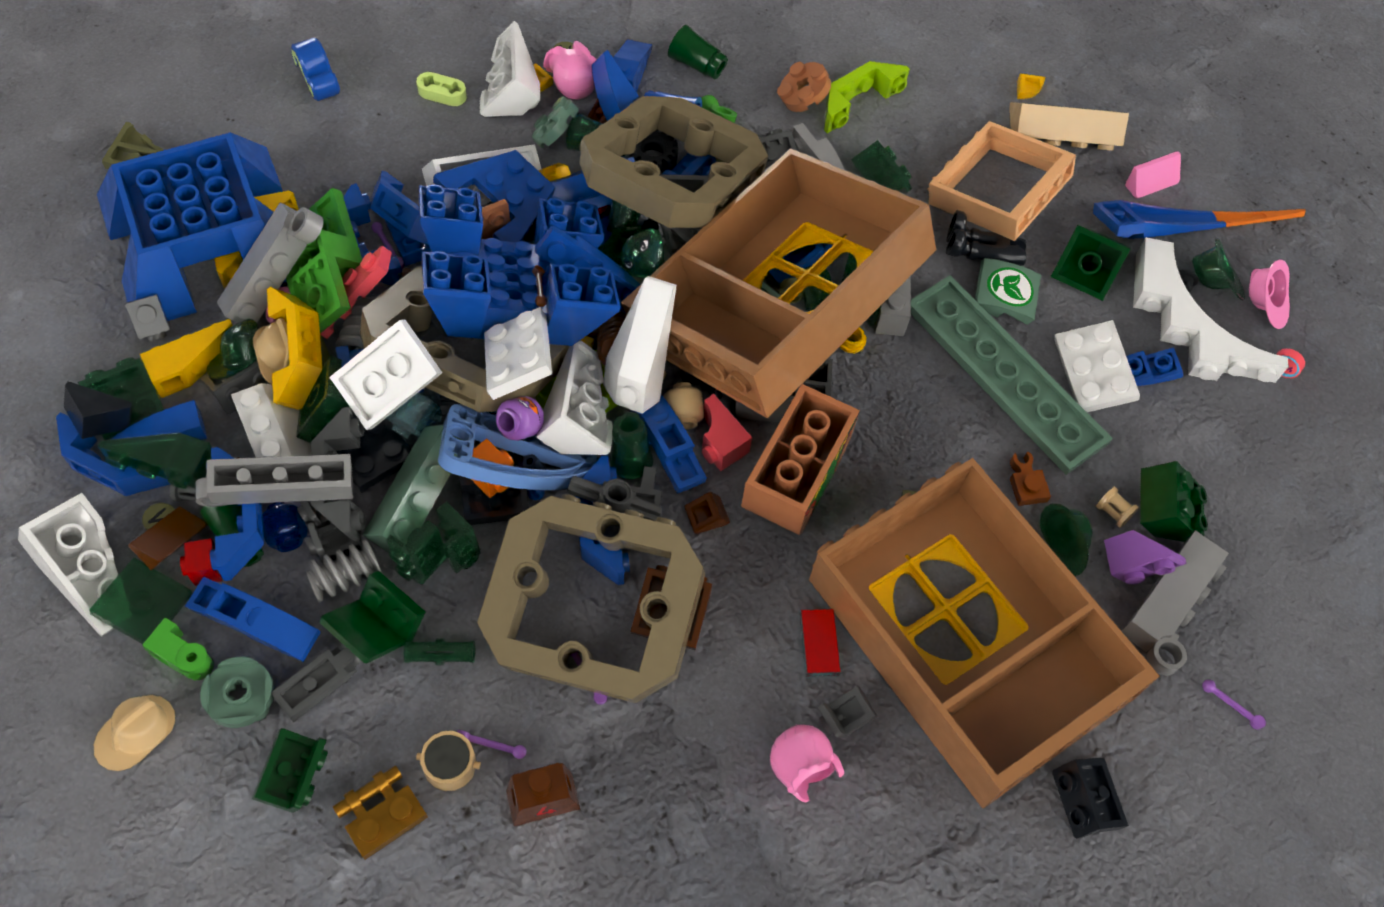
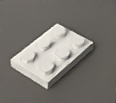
M541 307L532 311H525L518 317L503 324H496L484 332L487 392L493 400L552 374L547 317Z
M399 320L334 373L330 379L357 418H359L364 428L370 430L443 372L407 321Z
M1113 320L1055 334L1054 340L1074 400L1086 412L1139 400L1140 393Z

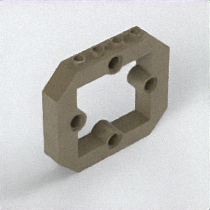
M643 96L636 102L631 103L620 113L615 114L606 123L601 124L596 130L583 137L580 143L581 156L579 163L589 188L668 228H703L764 173L768 154L756 133L681 97ZM658 129L684 142V149L688 153L695 156L711 155L724 162H716L711 165L707 182L694 193L661 177L660 168L656 164L644 160L631 162L621 156L634 153L636 145Z
M422 267L414 268L362 308L360 336L364 348L399 320H406L412 330L416 332L429 329L431 326L432 308L423 294ZM420 340L443 372L429 383L426 388L479 413L497 411L501 403L512 398L528 396L534 399L558 374L569 348L566 345L549 344L552 374L493 400L487 392L485 369L455 356L454 348L448 343L442 341L426 343Z
M562 494L561 498L549 496L509 519L477 623L499 665L505 669L637 703L678 679L706 575L704 568L680 527L675 526L676 522L673 520L657 517L656 521L643 518L644 515L640 512L628 509L624 513L612 511L611 506L601 502H593L591 506L580 503L581 500L567 494ZM610 525L620 526L619 533L614 537L604 536L606 528ZM549 529L599 541L605 549L610 551H617L625 547L670 559L661 592L654 591L648 593L640 603L641 616L651 630L639 672L595 661L590 651L577 641L565 642L557 650L516 640L528 598L540 597L549 586L548 574L539 565ZM529 572H536V581L532 585L524 586V576ZM654 605H666L667 612L662 618L654 619L650 617V611ZM576 652L581 653V664L577 668L569 669L567 667L568 657Z

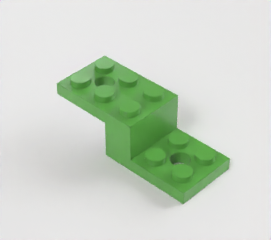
M331 188L309 208V210L323 217V227L317 239L307 244L286 277L290 294L296 296L319 313L320 333L351 308L342 278L350 268L355 269L362 261L342 192Z

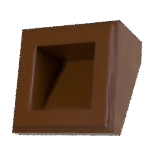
M711 491L684 505L695 534L716 529L730 523L721 498Z

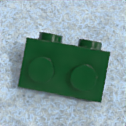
M283 728L279 729L252 800L291 813L300 810L302 805L307 806L315 789V785L310 784L315 770L320 771L327 758L328 751L324 750L326 739L319 737L314 740Z

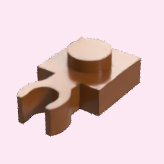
M1026 452L1024 456L1025 463H1021L1018 461L1016 453H1014L1010 460V466L1016 473L1012 474L1010 482L1018 506L1048 502L1051 498L1043 470L1033 471L1032 454Z

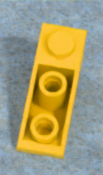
M227 319L192 334H186L164 345L153 347L149 351L141 353L140 356L151 382L160 397L164 398L191 387L239 341V338L231 320Z

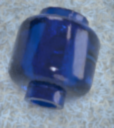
M276 502L267 507L266 511L262 514L263 535L268 547L279 552H290L303 544L308 529L297 510L298 506L285 502Z

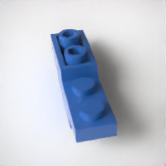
M554 225L548 229L535 246L536 254L555 265L571 264L576 267H602L606 270H612L621 306L620 311L624 314L621 302L641 285L616 262L578 235L573 238Z
M662 395L660 401L643 414L629 409L647 445H652L677 494L705 483L707 477L693 452L695 445L678 416Z
M205 577L202 578L185 607L197 614L241 632L254 641L302 662L306 659L321 633L319 629L254 596L225 583L219 584Z

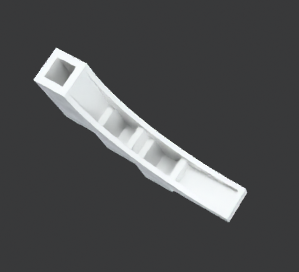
M1147 237L1144 239L1136 253L1133 308L1161 313L1160 341L1189 347L1188 375L1200 377L1204 380L1217 381L1223 373H1228L1233 376H1243L1258 379L1262 382L1276 383L1288 368V357L1258 349L1243 342L1216 324L1199 307L1186 289L1176 265L1174 243Z

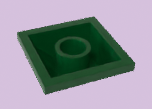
M1077 225L1051 277L1103 301L1131 247Z

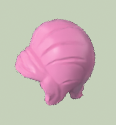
M574 41L572 49L556 46L546 53L543 67L546 68V71L553 73L554 84L563 96L569 99L580 100L589 96L595 89L592 64L597 58L592 56L588 48L582 43Z
M792 726L779 735L772 745L770 753L772 770L777 779L788 788V793H792L800 801L805 803L810 801L807 793L809 783L821 781L829 777L834 771L837 772L839 777L844 775L841 761L833 753L827 736L814 726Z

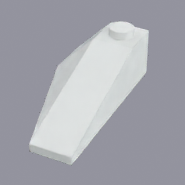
M513 21L496 40L491 61L495 64L491 71L487 73L485 79L489 82L488 90L482 91L480 97V114L484 117L521 116L529 109H534L541 99L540 82L519 25Z
M83 493L19 527L18 541L42 572L101 637L132 618L133 615L122 580L119 578L114 562V555L106 537L103 520Z

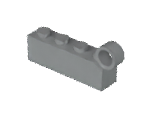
M281 202L279 203L217 301L226 318L253 330L268 306L267 288H280L307 244L314 242L319 236L323 227L322 216L305 207L296 211Z
M911 276L875 311V334L904 336L911 317Z
M350 454L207 460L206 477L196 481V503L209 507L233 504L353 499Z
M1196 530L1177 552L1186 559L1187 564L1176 567L1174 572L1159 577L1122 630L1123 634L1144 651H1148L1147 662L1158 674L1163 676L1176 673L1186 663V649L1177 641L1179 635L1175 632L1179 626L1185 628L1196 613L1191 610L1195 602L1200 605L1211 591L1207 587L1208 583L1211 580L1216 582L1227 568L1222 563L1229 553ZM1159 649L1170 652L1174 657L1175 664H1168L1163 661L1159 655Z

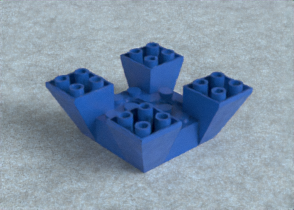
M230 132L110 166L97 192V197L110 240L130 235L122 276V284L127 302L157 294L167 321L197 313L183 267L240 251L244 260L273 214V211L254 197L283 192L267 147ZM286 278L280 287L288 285Z
M435 184L428 186L419 185L420 224L432 251L422 252L423 294L447 336L484 339V332L492 326L510 321L525 311L539 308L535 303V298L538 296L536 276L532 273L535 265L545 270L542 281L547 304L541 308L547 317L549 344L573 346L620 311L621 306L612 270H606L602 267H576L571 264L555 265L535 253V246L552 225L573 238L578 235L598 249L604 240V233L597 205L586 201L576 203L562 201L558 198H539L534 244L525 241L507 242L495 238L481 239L483 215L480 192L469 188H443Z

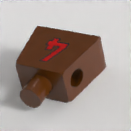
M563 763L514 774L510 778L506 792L514 826L580 809L572 773Z

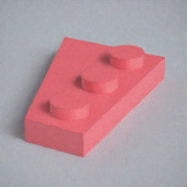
M383 245L374 253H367L358 267L355 269L350 268L343 276V284L351 307L340 317L343 320L351 314L352 307L355 305L358 296L365 298L387 274L392 252ZM334 323L321 332L320 335L328 339L334 332Z

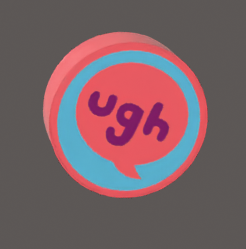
M1281 349L1276 354L1288 357V368L1281 375L1284 378L1297 377L1305 367L1303 356L1293 349Z

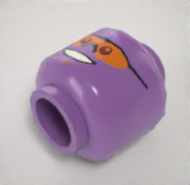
M520 396L501 403L497 409V427L501 434L509 440L519 441L532 437L543 427V410L540 404L531 397Z

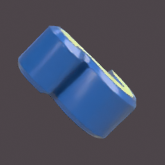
M312 37L292 44L291 54L296 67H300L312 97L320 101L339 94V83L335 73L331 70L320 41Z

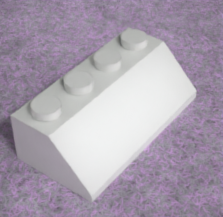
M260 383L231 394L256 458L311 456V441L318 435V432L306 404H304L303 408L296 410L273 403V386L265 383ZM300 501L276 502L275 505L279 513L282 514L301 506Z

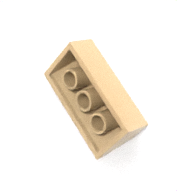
M1010 102L1011 130L1032 138L1045 139V143L1061 146V141H1071V147L1087 148L1088 143L1098 144L1097 149L1112 151L1114 150V145H1124L1129 113Z

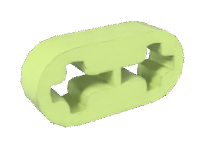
M425 72L417 77L418 93L422 98L449 106H460L467 99L465 84L458 79L433 72Z

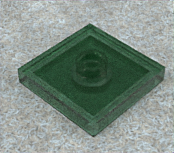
M133 557L89 609L90 615L143 644L164 618L170 621L174 619L190 599L192 590L155 569L150 570L145 563Z

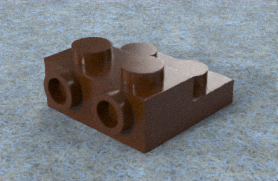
M657 565L656 569L648 567L631 627V634L649 637L651 628L641 616L640 603L648 593L654 591L661 592L668 567ZM706 577L704 578L686 648L696 650L712 591V584L707 583ZM664 604L654 605L650 611V617L654 619L662 618L667 612V606Z

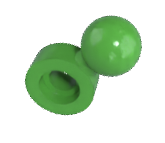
M705 95L701 98L702 108L735 123L737 117L735 111L719 106L718 100L712 95Z

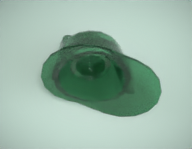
M1216 238L1215 247L1193 258L1192 263L1196 275L1204 286L1211 289L1231 288L1234 294L1243 301L1245 299L1243 286L1227 259L1220 239Z
M253 319L244 320L230 327L221 335V353L211 360L207 367V374L211 378L223 379L231 377L257 360L253 347V337L259 327Z
M1052 503L1041 512V532L1051 550L1076 577L1082 574L1087 567L1089 559L1088 549L1090 548L1093 534L1092 525L1083 512L1077 509H1068L1061 504Z

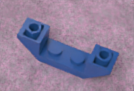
M381 171L371 196L370 209L407 237L429 245L420 224L419 206L401 193L404 184L388 172Z
M357 183L349 187L343 198L357 240L360 237L357 226L371 222L368 212L371 202L367 193L361 194ZM357 240L361 257L363 259L364 256L369 252L365 243H359ZM396 255L391 257L388 272L379 282L392 286L399 281L398 273L402 272V268Z
M61 412L56 416L61 455L74 471L124 496L163 487L172 483L174 475L169 468L170 463L157 454L151 457L139 451L126 469L114 461L108 464L102 461L99 455L90 450L97 442L95 436L81 439L69 416Z
M219 447L211 448V460L235 459ZM261 503L238 504V506L242 505V515L237 516L239 533L215 536V549L210 550V561L212 569L218 570L224 581L232 580L264 545Z
M608 455L601 456L582 479L603 485L604 481L608 482L609 480L617 479L616 467L609 466ZM577 497L581 500L580 503L593 505V502ZM579 536L581 559L617 585L624 584V573L630 572L628 552L622 553L621 549L610 551L605 549L599 541Z

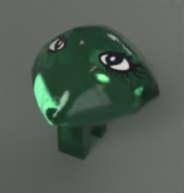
M648 228L631 236L623 245L620 255L621 266L632 277L646 278L666 262L664 260V244L659 230Z

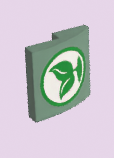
M984 258L980 265L975 300L990 315L996 318L1005 313L1028 325L1035 320L1041 274L1013 263Z

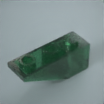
M182 433L102 440L97 446L106 458L105 461L111 466L119 469H124L127 466L136 469L139 474L150 479H155L158 476L167 479L170 484L181 489H186L188 486L196 489V481L206 477V462L211 460L212 448L210 442Z

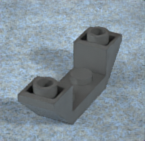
M350 407L342 408L311 441V456L338 455L336 451L360 448V437L364 436V426ZM350 500L311 501V505L353 541H361V530L365 528V517L363 511Z

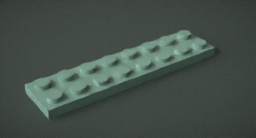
M951 275L911 299V315L1065 475L1110 444L1113 438Z

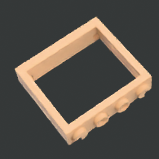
M989 121L979 132L975 133L967 145L961 147L959 153L945 164L944 169L937 176L932 177L928 188L929 204L953 215L956 210L963 211L967 216V221L1016 241L1072 178L1076 154ZM990 149L1046 171V174L1010 213L953 189Z

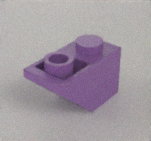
M1134 530L1104 540L1111 576L1126 584L1141 583L1145 581L1146 577L1155 574H1169L1174 572L1176 567L1187 564L1183 556Z

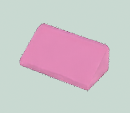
M1173 152L1135 166L1125 186L1135 198H1141L1178 184L1180 181V152Z

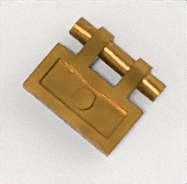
M396 765L384 773L379 771L372 776L374 780L357 791L352 789L343 795L345 798L332 806L339 819L351 811L356 815L357 819L346 825L345 829L364 860L428 818L409 785L396 793L391 787L393 783L403 778ZM382 792L385 800L369 811H366L363 803Z

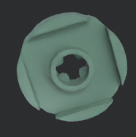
M561 96L552 107L554 110L548 116L543 114L534 124L536 130L532 134V138L541 148H544V144L549 146L556 141L568 128L569 125L566 123L568 117L571 115L575 118L579 108L570 99L567 100L564 96Z
M249 657L226 659L217 665L219 668L213 671L211 676L208 674L203 680L200 690L201 704L211 719L218 725L228 728H241L251 725L256 721H261L268 715L269 707L274 700L271 693L275 690V684L266 668L256 660ZM242 684L243 689L247 690L242 698L235 700L234 697L229 696L230 692L236 690V685Z

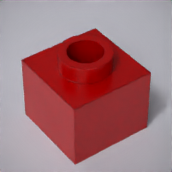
M212 538L184 543L185 556L180 557V567L183 576H188L194 586H198L203 577L215 582H222L219 571L213 570L211 566L210 550L215 549V543Z

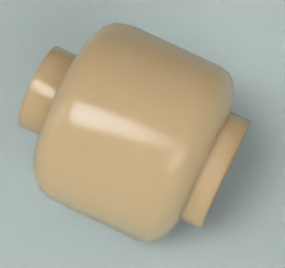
M680 382L674 384L673 389L664 394L665 400L678 416L685 429H692L698 426L697 423L704 418L703 395L699 389L691 387V384L688 382Z

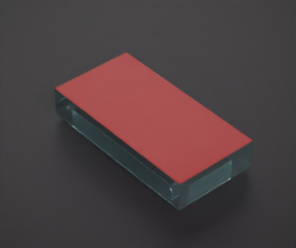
M834 609L801 610L800 623L806 677L839 676L841 670Z

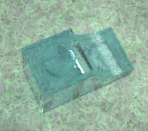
M417 393L385 419L394 424L391 430L408 439L410 434L419 437L424 427H428L437 421L440 422L442 411L441 407L434 401Z

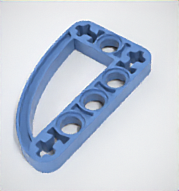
M454 404L450 407L444 420L438 463L445 471L485 483L528 490H561L568 488L573 476L583 478L596 463L597 456L560 454L536 437L537 434L519 441L509 440L499 431L495 415L486 412L479 413L467 406ZM485 439H488L495 447L522 456L533 454L541 462L562 469H528L472 457L474 440L483 442Z

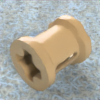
M1115 486L1095 506L1098 510L1103 509L1114 518L1119 528L1125 525L1139 509L1136 504L1131 505L1120 496Z

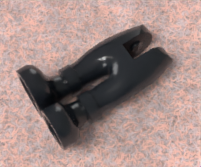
M955 211L946 238L948 243L946 247L947 255L954 257L963 255L971 260L995 259L1023 266L1026 263L1025 239L1018 237L1016 241H1013L992 231H980L976 228L969 229L967 227L966 214L963 211Z

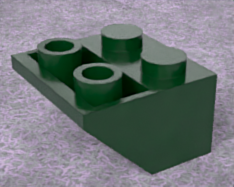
M1177 461L1141 468L1140 524L1154 537L1185 542L1195 530L1204 536V531L1208 529V522L1204 514V504L1207 503V493L1204 486L1199 485L1191 473L1186 471Z

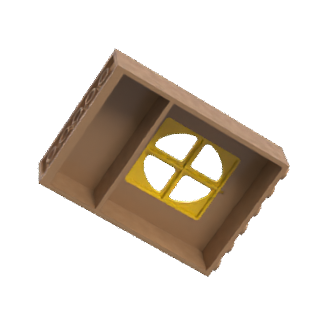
M790 148L650 275V277L677 285L666 360L768 418L936 251L929 204ZM820 243L833 245L809 269H803L783 259L790 252L808 245ZM849 252L854 255L857 268L840 285L819 276L840 254ZM773 268L798 278L779 298L761 290L766 274ZM641 285L621 302L626 316ZM808 286H814L830 294L812 311L804 312L790 305Z
M973 458L963 464L961 462L953 464L945 472L944 476L939 479L936 477L929 479L921 486L920 491L915 494L906 493L889 510L886 511L885 508L880 509L871 516L869 522L865 525H854L845 532L843 538L835 543L832 540L828 541L818 549L816 560L812 565L813 569L809 581L828 606L834 609V614L983 809L1136 699L1160 677ZM926 560H941L953 563L970 572L975 577L976 582L950 599L944 598L921 570L920 563ZM903 574L910 575L934 605V610L910 626H902L899 623L893 603L896 581ZM981 593H987L991 596L997 613L996 637L992 644L984 646L978 641L957 614L959 607ZM945 620L969 648L972 657L965 661L945 660L924 651L915 643L914 638L938 621Z

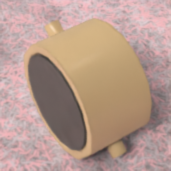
M442 731L433 735L424 744L422 753H417L416 760H420L427 781L435 788L443 791H455L464 787L473 778L475 769H480L481 762L476 761L470 741L463 734L455 731Z

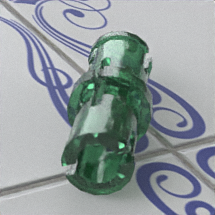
M437 638L435 642L406 641L404 644L405 663L435 662L436 666H443L445 662H475V641L445 642L444 638ZM426 651H454V653H426Z

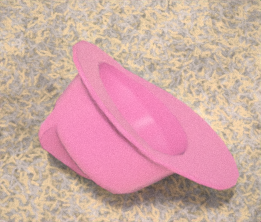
M1281 259L1275 261L1269 268L1254 269L1251 272L1249 297L1252 303L1257 308L1266 311L1269 322L1276 329H1281L1286 325L1290 310L1289 267Z

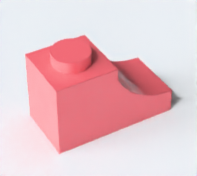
M713 394L704 400V418L709 426V431L703 436L702 454L708 463H714L722 471L750 452L752 436Z

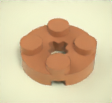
M797 62L790 67L789 73L784 77L777 89V94L789 110L803 112L809 110L808 105L814 102L818 105L825 99L831 88V80L823 65L816 62L805 64Z

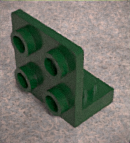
M377 571L369 575L359 600L322 615L319 622L356 657L367 664L412 642L426 611L385 575Z

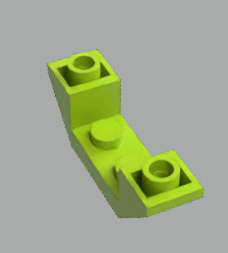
M869 61L832 82L826 102L824 131L828 134L836 128L843 127L849 119L851 107L849 101L856 95L867 92L871 87L885 99L895 93L899 94L907 85L910 69L904 65Z

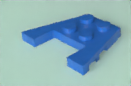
M517 150L443 171L433 176V183L443 188L460 189L475 185L493 203L505 199L509 206L511 221L493 234V238L507 242L522 241L524 236H527L530 227L537 219L539 198L550 199L555 192V186Z

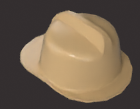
M278 318L275 323L261 327L253 337V347L263 378L271 385L272 373L289 366L287 322H285L284 318Z
M154 695L129 698L122 702L114 710L112 718L97 733L94 742V756L98 763L107 770L122 771L130 769L142 761L173 729L175 710L170 702Z

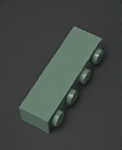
M443 425L424 427L362 534L386 552H408L451 475L450 472L445 471L438 463Z

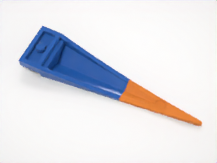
M1124 200L1094 203L1093 214L1117 237L1128 239L1149 238L1304 217L1306 211L1305 209L1258 212L1200 211L1146 205Z

